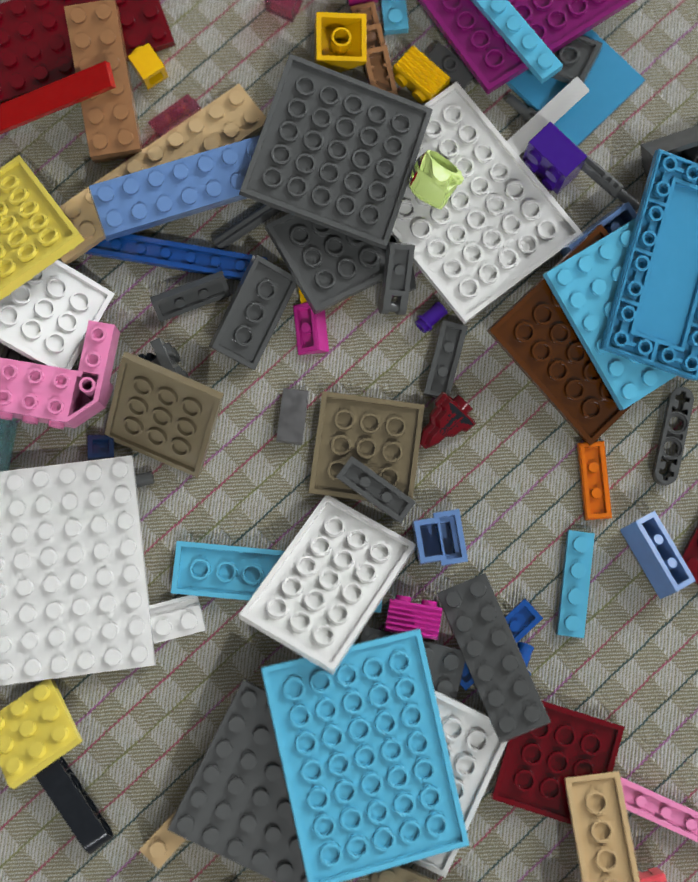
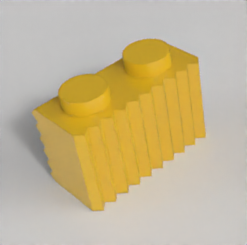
M414 45L393 66L395 82L402 88L407 87L412 92L414 99L421 104L427 103L440 94L450 83V77Z

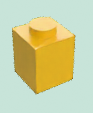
M149 43L135 48L128 55L132 68L147 90L168 78L164 64Z

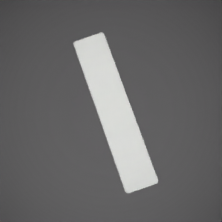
M575 77L507 140L518 156L526 150L529 141L550 121L554 124L589 92L588 87L579 77Z

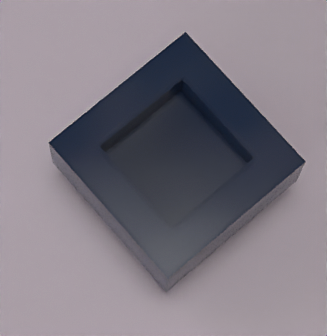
M87 435V461L114 458L113 438L107 435Z

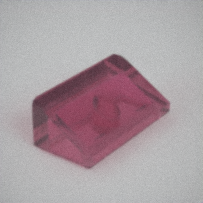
M187 94L150 120L148 124L160 138L201 110V107Z

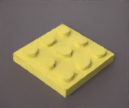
M53 679L43 680L0 710V767L8 786L12 789H16L83 742Z

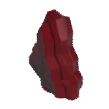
M442 391L434 401L435 407L429 414L430 422L422 430L420 445L427 449L439 444L445 437H455L461 431L467 432L476 425L475 420L469 415L473 408L459 394L453 399Z

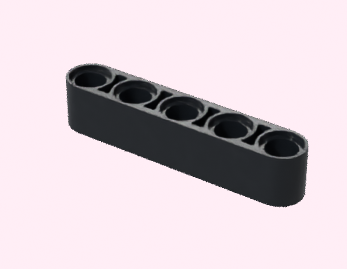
M63 756L35 775L87 853L92 854L114 837L110 826Z

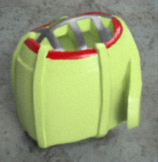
M427 150L417 159L412 168L409 187L418 199L441 210L447 204L456 187L462 184L464 177L461 171L438 152Z

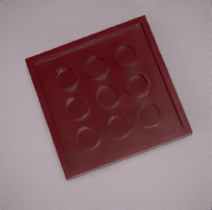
M542 701L551 723L507 742L491 799L572 825L564 778L613 772L625 727Z

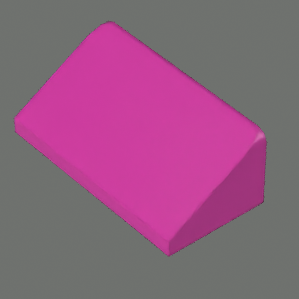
M308 302L293 305L298 355L329 352L325 310L314 314Z

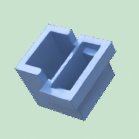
M459 509L433 513V518L413 521L412 530L416 544L418 565L441 562V566L468 562Z

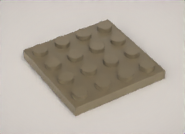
M126 351L121 358L104 435L113 438L116 443L198 478L202 472L224 393Z
M322 391L308 493L369 502L336 478L352 456L413 499L425 404Z

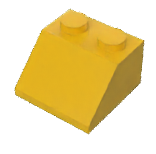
M316 12L314 63L339 73L366 64V14Z

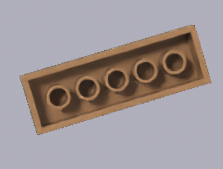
M101 0L64 6L75 73L107 61L111 65L116 85L114 89L81 102L90 157L95 164L131 158L138 152H142L143 147L120 14L116 1Z

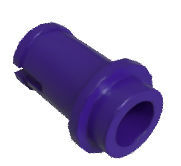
M435 302L422 316H417L415 325L423 333L432 331V326L444 315L448 314V312L440 302Z

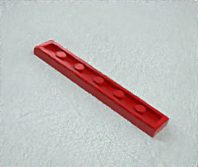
M103 61L0 104V135L116 88L110 63Z

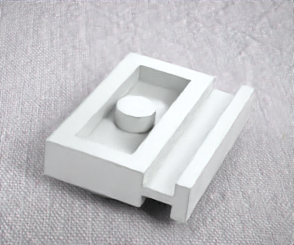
M188 595L149 605L154 644L206 631L199 596Z

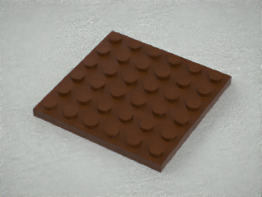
M601 224L597 225L555 266L607 236L609 233ZM544 277L487 330L582 440L589 445H592L632 406L630 405L624 410H619Z

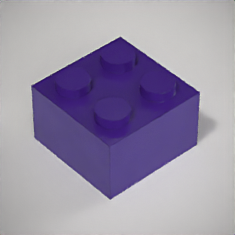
M550 121L529 141L522 160L533 174L535 173L541 179L546 189L549 191L553 190L558 195L579 174L587 155Z

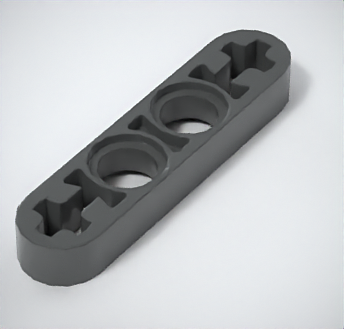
M685 387L673 390L669 394L652 470L653 480L661 486L673 483L679 474L694 403L693 393ZM683 394V399H686L687 402L681 404L679 412H672L671 410H676L679 404L675 397ZM672 417H677L681 420V430L674 431L670 428L669 420ZM666 442H672L676 445L677 452L674 456H669L665 453L664 444ZM666 461H674V464H668L667 472L671 473V477L663 480V475L659 474V471L665 468Z

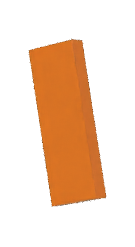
M596 441L592 445H589L587 442L577 443L584 521L611 519L612 512L604 441Z

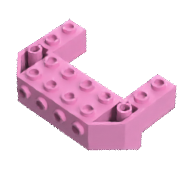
M89 320L78 371L0 357V419L12 420V418L22 419L24 423L38 425L39 422L48 424L49 427L64 429V427L75 429L105 409L114 387L110 383L120 336V331L114 324Z

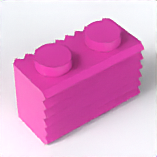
M396 595L395 600H389L385 631L401 633L420 629L422 637L438 640L443 608L437 607L438 602L422 599L421 604L411 603L412 597Z

